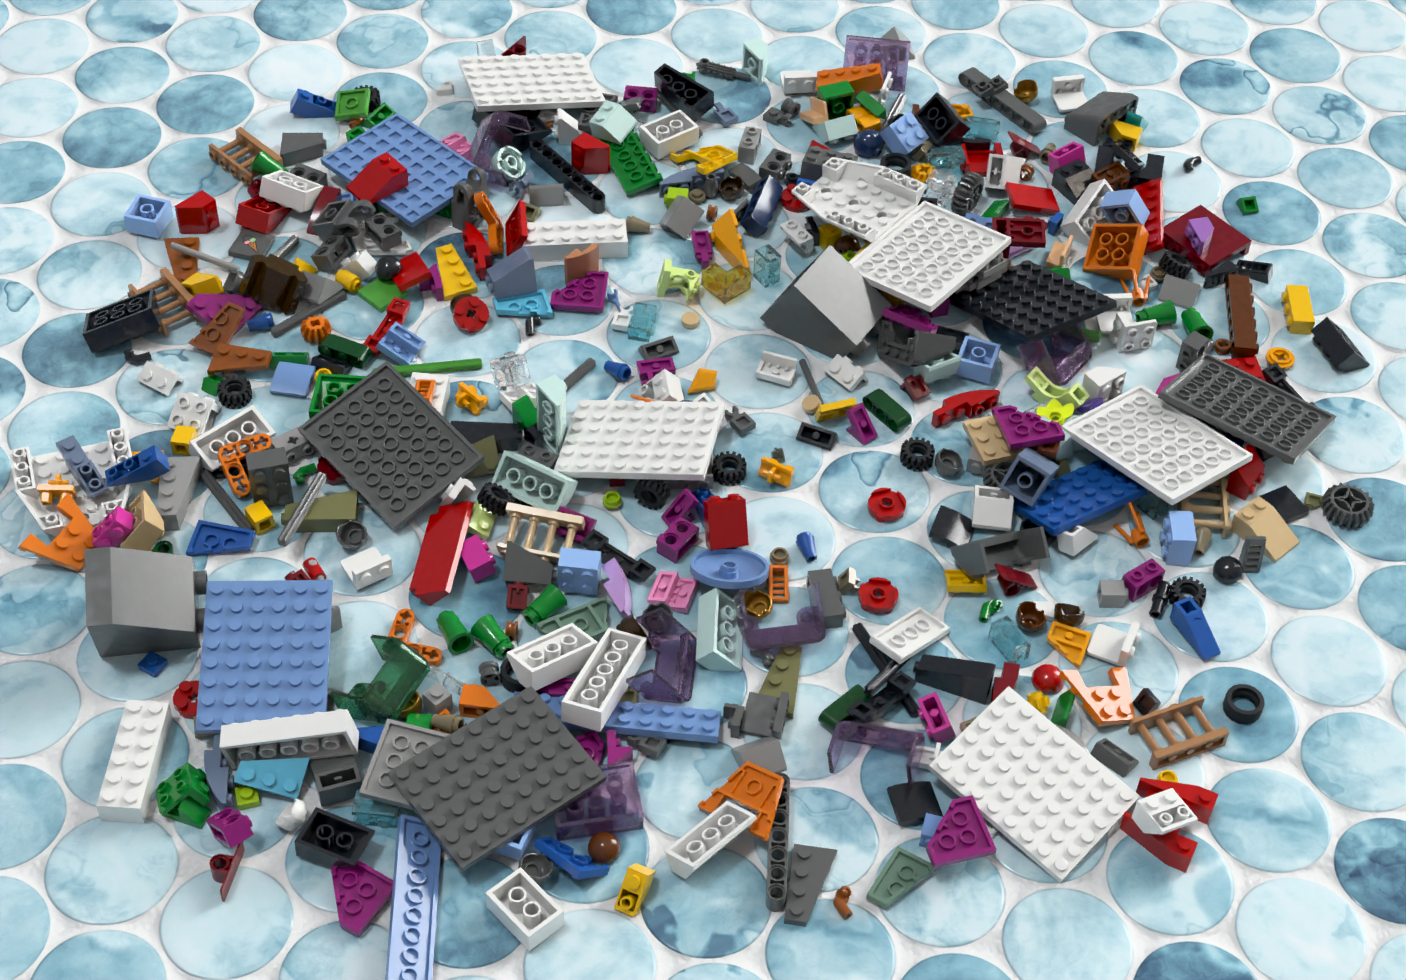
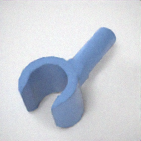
M614 289L613 294L607 291L608 301L614 303L620 311L618 291Z

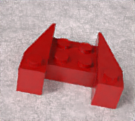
M1140 778L1136 793L1140 797L1145 798L1173 788L1198 818V821L1204 824L1208 823L1219 794L1197 785ZM1124 812L1120 825L1122 831L1164 864L1184 873L1187 872L1198 842L1179 835L1181 828L1162 835L1143 833L1131 818L1132 814Z

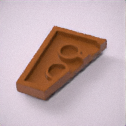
M228 301L213 317V320L206 327L204 326L200 333L188 343L214 355L218 343L230 344L246 309Z
M218 343L207 373L208 376H211L217 372L231 374L232 371L243 370L244 372L267 370L273 355L268 350Z

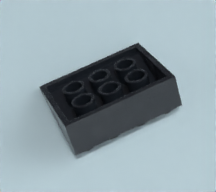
M474 106L472 120L502 148L511 146L522 152L530 147V141L533 139L542 140L552 133V130L530 110L477 112Z
M154 288L86 314L82 335L92 353L97 351L103 352L113 345L119 346L128 339H137L142 334L147 332L153 333L161 327V316Z

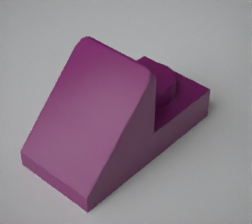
M433 264L429 268L432 277L419 283L420 291L431 290L432 295L436 296L437 301H444L443 285L437 264Z
M859 403L845 411L851 423V426L846 428V431L862 445L878 436L863 403Z
M684 488L661 518L668 526L679 517L692 522L696 518L692 515L691 511L699 501L690 490Z
M607 730L608 777H613L633 759V747H620V738L615 737V730Z

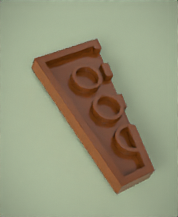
M199 237L164 238L173 275L180 283L198 271L199 259L170 249L171 243L174 242L199 251Z

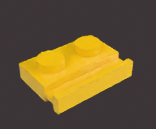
M855 398L820 405L814 415L816 422L847 416L845 411L856 405Z
M945 569L944 578L947 592L987 593L986 577L973 579L964 570Z

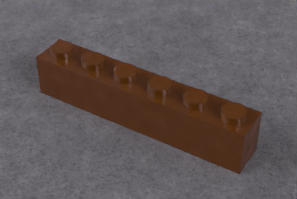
M1228 274L1225 284L1229 340L1231 342V359L1254 357L1255 354H1258L1259 344H1256L1258 332L1255 331V307H1252L1254 302V296L1251 295L1253 285L1250 283L1249 276Z

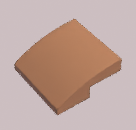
M593 243L582 252L575 249L564 257L565 284L577 278L579 280L582 279L590 271H599L598 245Z

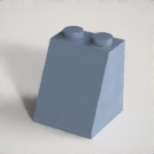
M526 246L521 247L487 269L485 284L489 288V292L493 293L495 299L537 292L534 259Z
M1026 447L1017 455L999 487L1032 507L1050 484L1060 466Z

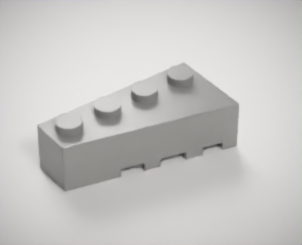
M201 456L168 457L170 471L159 478L157 511L164 521L165 531L180 530L187 513L188 504L191 503L193 492L199 484V474L203 471Z

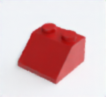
M583 132L571 142V165L584 175L608 174L610 172V146Z
M203 190L175 206L179 233L207 234L220 226L216 199Z
M1249 444L1245 447V450L1253 454L1252 461L1230 473L1226 492L1244 501L1249 495L1255 493L1257 483L1261 484L1265 477L1263 473L1265 464L1255 448Z

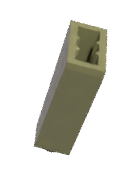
M357 490L315 498L295 533L336 532L340 524H344L349 520L358 521L359 498ZM299 502L285 505V513H281V525L286 526Z

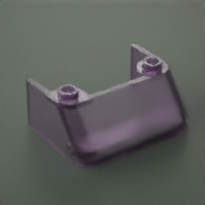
M499 110L481 120L466 159L488 173L489 179L487 182L508 187L509 184L503 172L489 169L491 161L487 153L498 127L509 126L531 132V127L525 116Z
M1080 323L1051 335L1050 344L1054 351L1050 355L1042 339L1030 344H1019L1017 348L1027 371L1030 372L1037 366L1056 386L1066 385L1092 357V349Z
M818 581L813 582L808 587L810 607H804L798 611L796 616L797 625L759 629L758 620L755 616L746 613L743 590H739L734 595L738 628L746 646L752 651L821 642L826 636Z
M663 607L638 616L636 621L649 631L648 638L653 650L657 653L654 670L650 669L627 678L626 683L649 701L677 704L690 701L697 662L696 637Z
M856 720L841 721L836 725L827 750L830 773L834 774L844 741L909 751L910 755L906 765L908 786L913 787L925 746L923 733L917 730L868 722L862 723Z

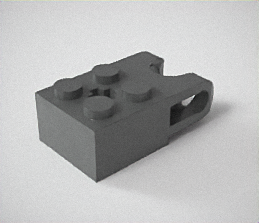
M474 166L468 172L466 183L458 181L453 187L454 198L451 200L452 226L461 231L465 229V222H469L475 228H478L479 224L484 220L474 201V194L481 191L489 199L487 175L480 167Z
M346 199L330 202L311 225V228L323 242L332 235H345L346 238L357 236L363 229L360 224L372 217L376 209L370 201L364 199L358 201Z

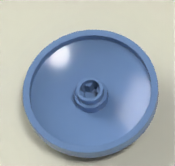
M706 549L696 553L691 558L690 573L698 581L713 587L745 589L758 586L768 579L769 563L762 556L744 549Z

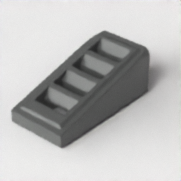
M1246 536L1239 557L1243 573H1259L1263 560L1266 536Z

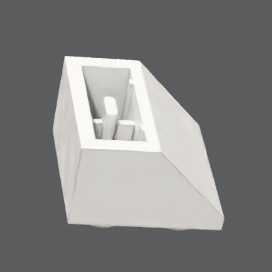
M990 153L985 188L1006 190V182L1019 184L1022 158Z
M1097 366L1086 372L1082 387L1090 396L1084 403L1089 399L1103 398L1104 404L1121 395L1127 371Z
M666 369L656 374L638 389L639 396L654 401L684 400L680 378Z
M975 485L971 501L972 527L1010 531L1014 503L1013 495L998 487Z
M1173 788L1137 800L1131 817L1143 833L1159 835L1198 821V818Z

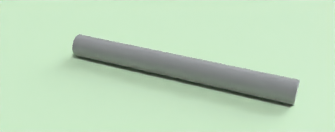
M174 242L171 243L170 249L236 272L235 270L239 271L240 266Z

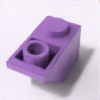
M1208 217L1189 219L1187 227H1185V235L1189 238L1192 247L1198 255H1201L1206 249L1214 231V227Z

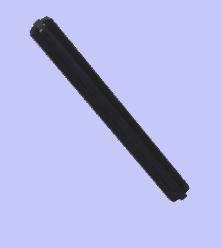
M860 622L854 624L852 631L879 671H881L889 662L882 652L869 642L871 636L863 624ZM908 693L901 703L909 715L914 717L919 714L917 710L920 708L911 694Z

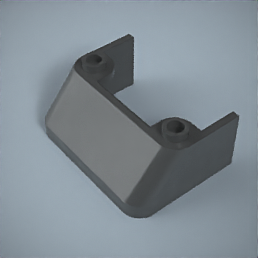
M1043 526L1009 532L950 547L952 556L968 576H972L973 579L985 577L984 574L996 569V563L1003 566L1020 564V567L1032 565V560L1050 557Z

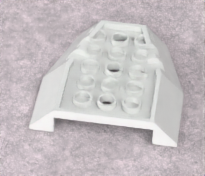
M832 157L822 165V177L811 186L801 182L791 190V193L823 221L873 243L918 206L926 184L885 166Z
M126 427L107 430L109 440L107 442L81 447L88 459H91L106 485L105 470L132 457ZM29 446L9 450L16 494L45 533L57 537L71 521L55 509L60 497H54L53 505L44 506L40 501V494L37 490L38 484H48V480H55L57 474L62 475V480H69V485H74L75 491H83L77 494V498H73V500L93 528L99 525L117 506L124 510L126 509L132 483L108 487L109 491L90 498L67 468L65 460L59 451L32 457Z

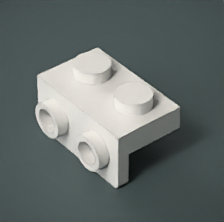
M794 218L780 224V228L787 234V237L806 255L813 253L814 237Z
M763 350L755 377L790 387L797 372L798 360Z
M837 354L824 369L825 373L850 392L855 389L861 380L865 382L868 380L865 376L866 371L858 365L857 367L853 366V362L847 356L841 357Z
M146 361L136 379L166 396L170 394L176 381L183 382V379L178 377L179 373L171 368L167 371L164 369L165 366L157 361L154 364Z
M460 477L454 485L451 483L440 496L442 501L439 505H449L457 496L465 501L476 488L471 481Z

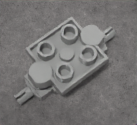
M1003 252L999 253L954 293L958 294L963 290H979L1001 277L1002 273L1006 272V266L1011 263L1010 259L1003 258Z

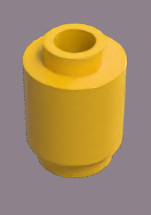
M341 269L335 276V281L343 284L344 289L351 293L358 291L362 286L361 278L348 270Z

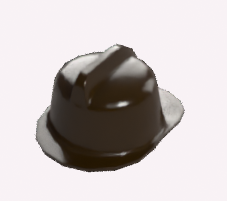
M630 610L631 615L621 620L620 624L616 626V630L647 638L646 646L652 650L649 638Z

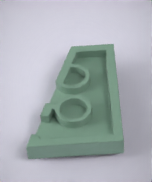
M897 846L868 891L866 899L886 909L935 872L936 868L934 869L930 862Z

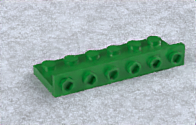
M634 128L621 144L595 137L610 146V167L627 197L655 185L659 188V182L663 180L661 173H657L658 170L655 163H651L652 160L649 153H645V146L643 143H640L637 132L634 133Z

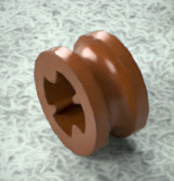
M1029 164L1022 165L1020 179L1023 181L1031 180L1035 173L1034 168Z
M708 206L707 220L710 218L713 221L716 220L718 206Z
M1218 339L1215 341L1214 351L1217 354L1227 355L1230 353L1231 342L1229 340Z
M507 621L505 634L516 640L518 622L511 623V621Z

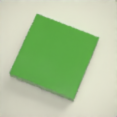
M370 89L338 91L335 120L367 118Z
M377 278L357 291L360 298L380 313L387 309L394 297L404 299L408 296V291L400 292L392 279L386 281L383 278L381 280Z

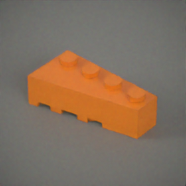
M881 63L817 71L816 95L817 87L842 81L849 82L855 91V95L862 90L869 93L882 89L884 77Z

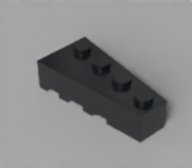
M665 63L654 71L655 87L693 122H696L714 107V91Z

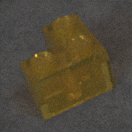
M713 263L702 269L701 286L726 304L751 289L752 273L741 264L725 271L717 263Z

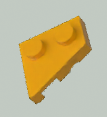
M1053 621L1046 641L1071 664L1080 669L1092 633Z

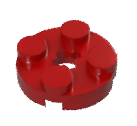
M789 184L782 191L780 202L786 210L800 213L805 209L807 211L810 210L799 199L795 200L797 197L791 193V190L796 187L795 184Z
M477 296L460 299L453 310L455 325L460 330L469 331V333L482 330L489 319L487 305ZM468 311L475 313L473 319L472 317H467Z
M879 488L871 493L867 508L877 522L894 521L904 516L906 499L899 491L896 493L891 491V488Z
M874 577L870 578L865 584L863 582L860 585L858 600L864 611L888 614L896 606L899 593L896 586L894 588L891 585V581L885 578ZM876 593H880L882 597H876Z
M197 680L181 682L173 695L175 710L187 719H193V716L197 715L198 699L195 702H191L192 698L198 697L199 681Z

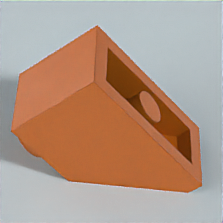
M476 684L463 685L459 701L460 716L478 718L500 705L484 686Z

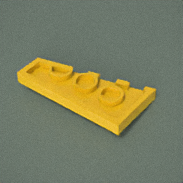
M452 243L435 248L443 285L444 302L452 300L458 294L478 292L474 280Z

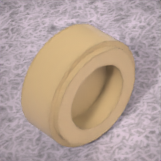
M694 312L683 314L682 325L687 329L698 327L700 319L698 314Z
M808 395L802 401L803 409L810 414L815 413L821 405V401L816 395Z

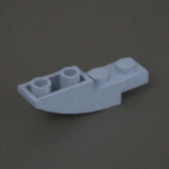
M696 167L677 172L659 182V197L661 198L664 197V194H668V187L688 188L689 192L696 188H703L706 175L696 172ZM723 168L710 172L716 175L718 185L724 180Z
M74 435L56 442V447L64 458L67 468L90 498L109 491L105 481L91 459H88Z
M214 734L213 750H204V766L210 793L218 809L222 811L228 806L233 807V794H230V792L235 787L234 775H230L227 759L219 748L220 734Z

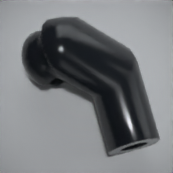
M1196 156L1186 159L1183 163L1185 172H1191L1194 170V165L1201 164V157Z
M531 315L526 319V336H534V325H540V316Z
M132 349L124 351L125 360L134 364H141L152 360L150 352L137 355L134 354Z

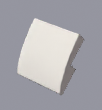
M517 384L515 391H500L499 399L512 411V403L527 394L536 408V384Z

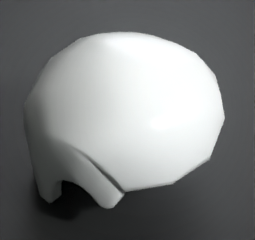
M294 798V805L288 804L275 822L277 826L287 831L300 827L306 818L307 806L303 801Z

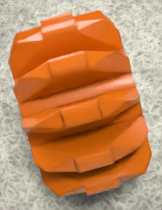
M314 315V317L308 316L307 320H302L300 331L304 341H309L310 344L313 342L318 344L328 334H331L332 328L328 318H323L322 315L319 317Z

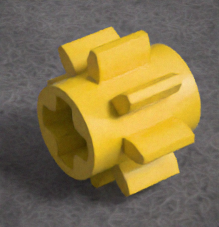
M1042 691L1026 695L1028 699L1026 701L1041 714L1047 712L1046 707L1051 705L1048 695H1043Z

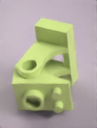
M664 259L657 283V296L664 297L667 289L678 288L685 294V302H688L689 299L694 298L692 294L697 293L701 283H699L701 275L697 274L694 270L672 267V260Z

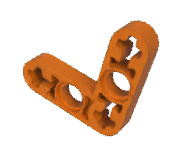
M483 191L474 194L475 204L488 224L490 251L493 256L503 253V225L501 219Z
M260 433L224 445L219 449L217 458L235 497L245 498L249 495L251 489L248 478L240 463V460L246 459L245 453L239 450V447L247 445L250 448L248 453L268 450L272 443L269 435ZM260 439H262L263 442L266 441L265 446H263L262 444H256L259 443ZM224 451L227 454L232 453L228 459L226 456H222ZM233 467L237 468L239 475L232 476L228 470ZM238 480H240L239 483L241 487H245V491L243 493L241 490H237L239 487V484L237 482Z
M401 609L398 611L384 645L385 656L393 661L429 668L440 666L442 663V652L439 648L408 642L415 624L414 612L411 609ZM409 617L406 619L405 625H403V619ZM399 631L405 633L402 637H397L394 634ZM394 643H395L396 646H397V649H395L394 651H392V650L394 649V646H395ZM410 651H417L419 653L414 657L408 655Z

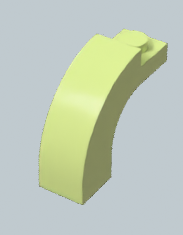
M1037 366L1023 378L1034 391L1031 396L1044 406H1047L1055 398L1062 406L1073 403L1075 410L1090 396L1078 382L1068 388L1056 386Z

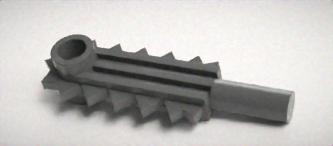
M702 58L699 63H696L697 69L701 74L710 73L725 77L726 79H734L735 77L750 81L751 78L749 74L737 72L732 67L710 62L707 58Z

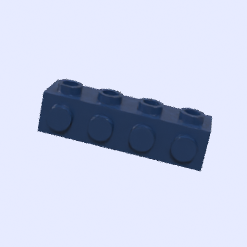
M771 175L758 182L740 222V225L753 237L759 234L762 235L767 231V225L771 221L772 214L777 208L776 204L781 198L783 187Z

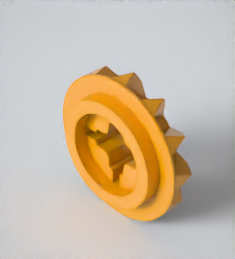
M917 163L916 166H912L911 176L920 182H931L937 177V170L930 163Z
M1281 347L1269 349L1265 357L1267 364L1276 362L1285 370L1288 367H1292L1295 362L1293 353Z

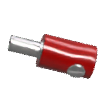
M311 557L303 562L302 566L311 580L326 579V574L315 558Z

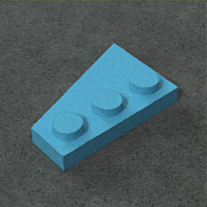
M545 289L499 299L492 298L497 315H538L540 317L553 318V311Z
M310 758L240 761L234 783L290 799H298Z

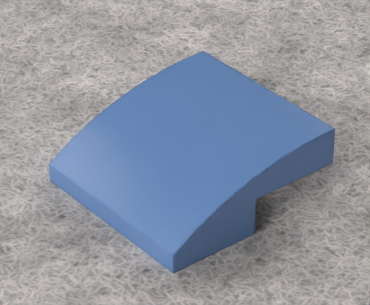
M395 322L389 328L386 335L378 342L376 349L400 365H409L426 341Z
M280 361L271 382L270 393L307 398L310 384L313 383L316 366Z

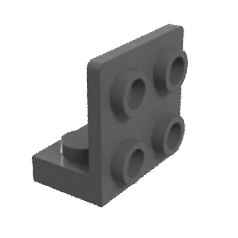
M781 691L779 698L749 692L741 732L764 737L771 736L781 740L790 704V693Z

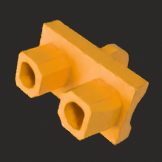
M464 382L458 383L459 389L455 395L456 406L459 408L466 407L475 416L480 415L481 409L487 407L488 398L485 395L479 396L473 385L467 386Z
M763 457L758 475L766 478L770 484L776 482L788 488L791 484L794 467L780 464L773 458Z
M57 474L55 480H48V484H38L37 487L40 501L44 506L53 505L54 497H60V502L67 493L72 499L77 498L78 494L75 491L74 485H69V480H62L61 474Z

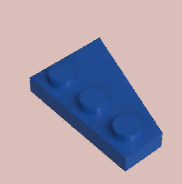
M198 520L186 550V555L200 556L250 551L256 532L255 530Z
M552 837L537 838L535 840L534 847L541 854H545L547 858L555 862L557 867L566 870L576 880L608 875L610 867L604 864L601 866L592 863L593 859L591 857L574 854V848Z

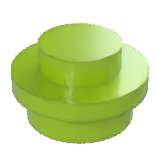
M609 491L603 497V505L606 508L616 509L622 504L621 496L615 491Z

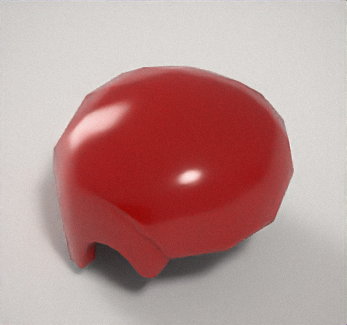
M1043 664L1032 672L1031 682L1043 694L1047 692L1057 694L1062 690L1064 681L1059 677L1061 671L1054 665Z

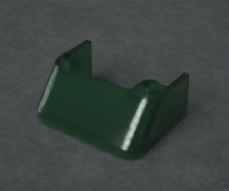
M372 635L370 637L382 660L386 661L371 683H358L353 686L348 694L332 691L330 696L338 709H348L352 719L386 724L387 718L396 720L430 671V665L426 658L401 639Z

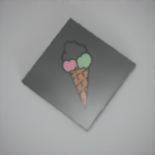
M242 229L228 250L229 256L250 260L252 255L262 254L266 256L275 242V236Z

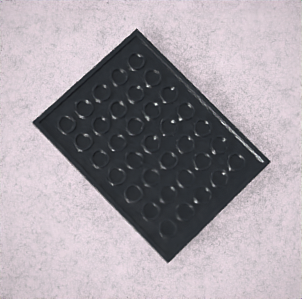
M1029 260L1023 261L1019 265L1008 267L1006 272L1001 274L1000 278L979 290H963L958 294L953 293L949 296L950 304L1029 344L1117 307L1116 300Z

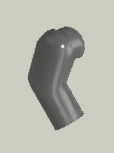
M752 644L750 654L763 657L762 664L771 667L775 660L774 654L768 648Z

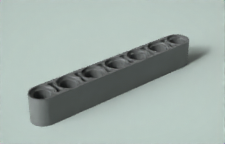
M971 67L959 74L958 79L962 86L1028 134L1034 135L1047 127L1043 116L1007 90L991 96L980 97L972 89V85L984 78L987 81L991 79L978 69Z
M781 772L776 773L785 780L778 802L781 805L777 806L767 848L766 907L772 912H780L785 908L787 895L790 778Z

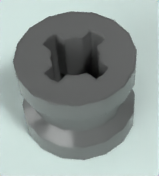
M790 98L785 99L781 105V111H784L785 114L790 113L792 118L796 117L801 109V105L798 102H793Z
M485 661L479 665L478 669L482 685L494 686L501 681L499 664L497 662Z

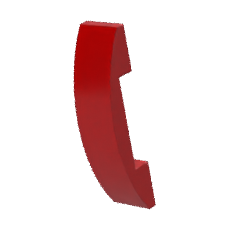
M394 297L386 309L387 315L373 336L369 335L363 345L368 346L373 354H380L381 351L376 349L378 342L386 335L389 328L395 322L400 325L403 324L411 303Z

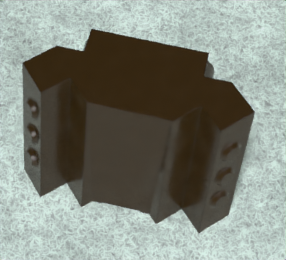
M271 253L268 257L262 254L252 255L239 291L242 296H251L253 301L264 303L274 310L282 309L285 315L295 314L308 279L303 272L299 271L298 265Z

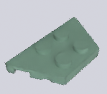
M605 595L536 623V629L546 635L573 623L594 640L600 639L608 629L607 597Z

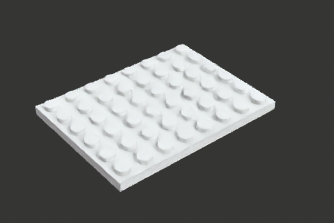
M578 52L573 54L558 53L550 55L545 53L542 55L527 54L521 56L513 54L511 56L496 55L490 57L482 55L479 57L464 56L458 58L459 68L477 112L601 107L606 101L584 55Z
M923 201L851 259L849 263L871 286L928 312H932L1011 244L1012 238L927 201Z
M1141 384L1061 426L1065 432L1071 435V439L1170 505L1176 504L1252 461L1253 454L1188 413L1181 411L1180 408L1165 403L1162 399L1158 398L1159 395Z
M579 400L554 470L570 478L704 481L725 410L724 402Z
M1009 686L927 768L960 798L973 795L982 817L1059 883L1069 875L1122 818L1124 812H1127L1140 797V795Z

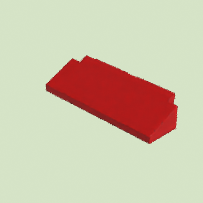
M471 501L440 506L438 513L432 514L429 517L409 591L414 592L417 598L430 606L451 592L474 503Z

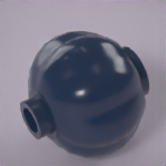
M873 129L859 131L854 137L853 146L855 153L862 158L879 157L883 151V140L879 132Z

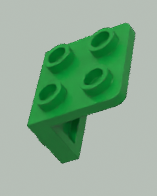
M187 762L182 767L177 768L168 779L162 781L156 789L159 813L166 815L188 795L202 806L207 805L210 802L205 772L200 768L196 769Z

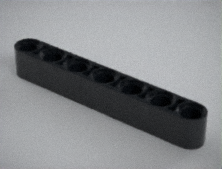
M533 139L530 141L531 160L559 184H563L564 188L592 213L601 214L605 211V194L543 140Z

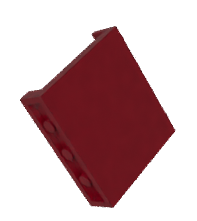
M1202 205L1197 206L1163 227L1164 248L1184 256L1185 259L1192 263V268L1204 277H1206V274L1211 269L1237 253L1243 256L1248 254L1252 242L1248 237ZM1208 217L1214 227L1210 243L1203 253L1198 255L1192 247L1189 238L1185 235V227H1187L1189 219Z

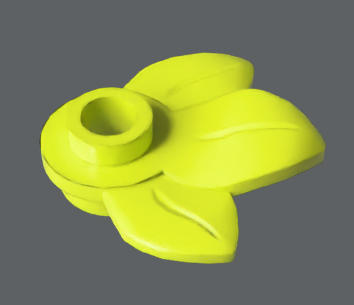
M1055 398L1046 407H1037V415H1044L1050 421L1058 422L1060 426L1074 413L1073 403L1062 406Z

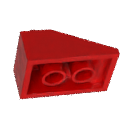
M386 152L372 159L346 186V189L358 200H368L373 204L408 186V172L402 164Z
M257 196L238 204L235 223L241 225L244 229H253L258 233L267 234L277 228L292 208L282 207L277 202H269L266 198Z

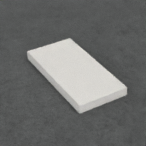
M919 606L872 635L869 642L901 664L947 635L950 627Z

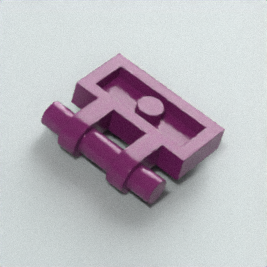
M672 357L636 361L639 378H647V380H641V386L664 369L673 375L676 374Z

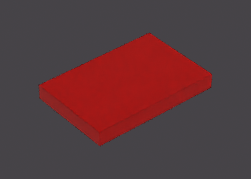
M1006 182L1005 189L1013 209L1052 215L1060 212L1052 189Z
M523 201L517 203L505 223L507 256L520 249L528 237L526 206Z
M416 251L400 259L402 269L392 280L399 291L402 292L431 278L432 274Z

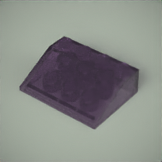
M847 35L843 68L881 63L884 82L888 73L892 72L891 78H893V82L889 90L905 92L911 41Z
M633 760L598 765L607 776L606 781L553 814L558 841L591 837L598 832L619 833L643 829L644 814Z

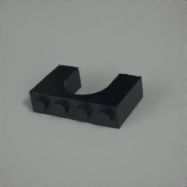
M1099 145L1094 172L1114 163L1111 147ZM1148 153L1145 168L1140 171L1130 172L1129 183L1125 188L1130 189L1147 183L1150 180L1162 179L1165 156Z

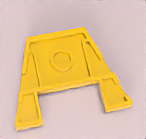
M721 145L702 147L697 152L684 150L683 154L676 155V152L669 153L670 160L677 163L690 159L699 161L700 164L696 165V172L703 175L738 159L737 152Z

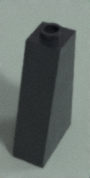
M451 421V425L471 444L494 435L497 453H503L504 450L516 451L518 450V444L522 443L523 434L522 431H519V424Z
M923 654L920 662H915L913 672L916 673L915 680L918 683L985 705L991 690L996 665Z

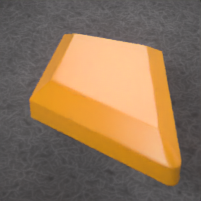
M951 104L963 120L974 117L969 105Z
M699 368L687 393L715 389L717 371Z

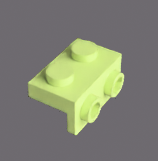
M476 500L467 532L473 535L478 534L480 539L486 540L490 535L497 514L493 515L491 511H486V508H482V504H479L478 500Z

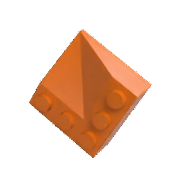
M1094 223L1082 268L1083 271L1118 279H1133L1132 269H1135L1138 279L1149 236L1143 224Z

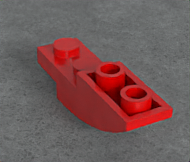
M465 222V229H462L463 240H466L464 241V249L468 251L469 258H473V261L477 262L475 264V274H479L480 281H485V276H487L486 268L492 267L490 248L480 231L469 222Z
M989 389L975 390L943 400L942 407L933 411L931 425L936 429L948 424L952 420L961 418L963 415H966L969 419L978 416L982 412L998 405L1000 391Z

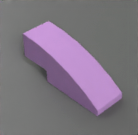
M614 557L601 566L610 579L603 585L620 613L626 618L631 615L630 610L632 609L630 587L625 573Z

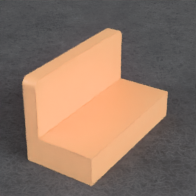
M810 97L811 110L800 112V119L813 125L829 121L827 103L818 98Z
M1070 235L1066 244L1055 241L1045 262V267L1061 266L1063 268L1071 251L1074 236Z

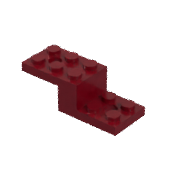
M992 217L991 229L1012 238L1011 244L1002 251L1003 258H1009L1010 246L1045 248L1044 219Z

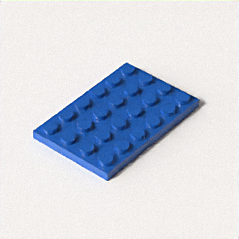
M1097 460L1052 480L1032 507L1015 497L1013 510L1026 519L1029 518L1037 526H1043L1045 531L1056 536L1147 495V489L1102 461Z

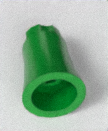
M262 149L256 155L249 170L263 176L279 170L289 172V170L268 156Z
M1171 300L1144 308L1135 314L1136 322L1155 319L1158 323L1157 326L1175 324L1177 321L1176 309Z
M1188 308L1181 313L1182 323L1188 335L1196 331L1206 338L1212 339L1213 329L1205 322L1195 308Z
M548 584L543 592L522 612V616L530 626L536 627V623L546 620L555 612L567 606V600L556 586Z
M452 610L442 611L436 621L449 652L458 655L468 651L474 644V636L466 629Z
M487 614L481 617L472 626L470 633L500 660L506 658L507 652L514 649L511 640L497 624L493 615Z

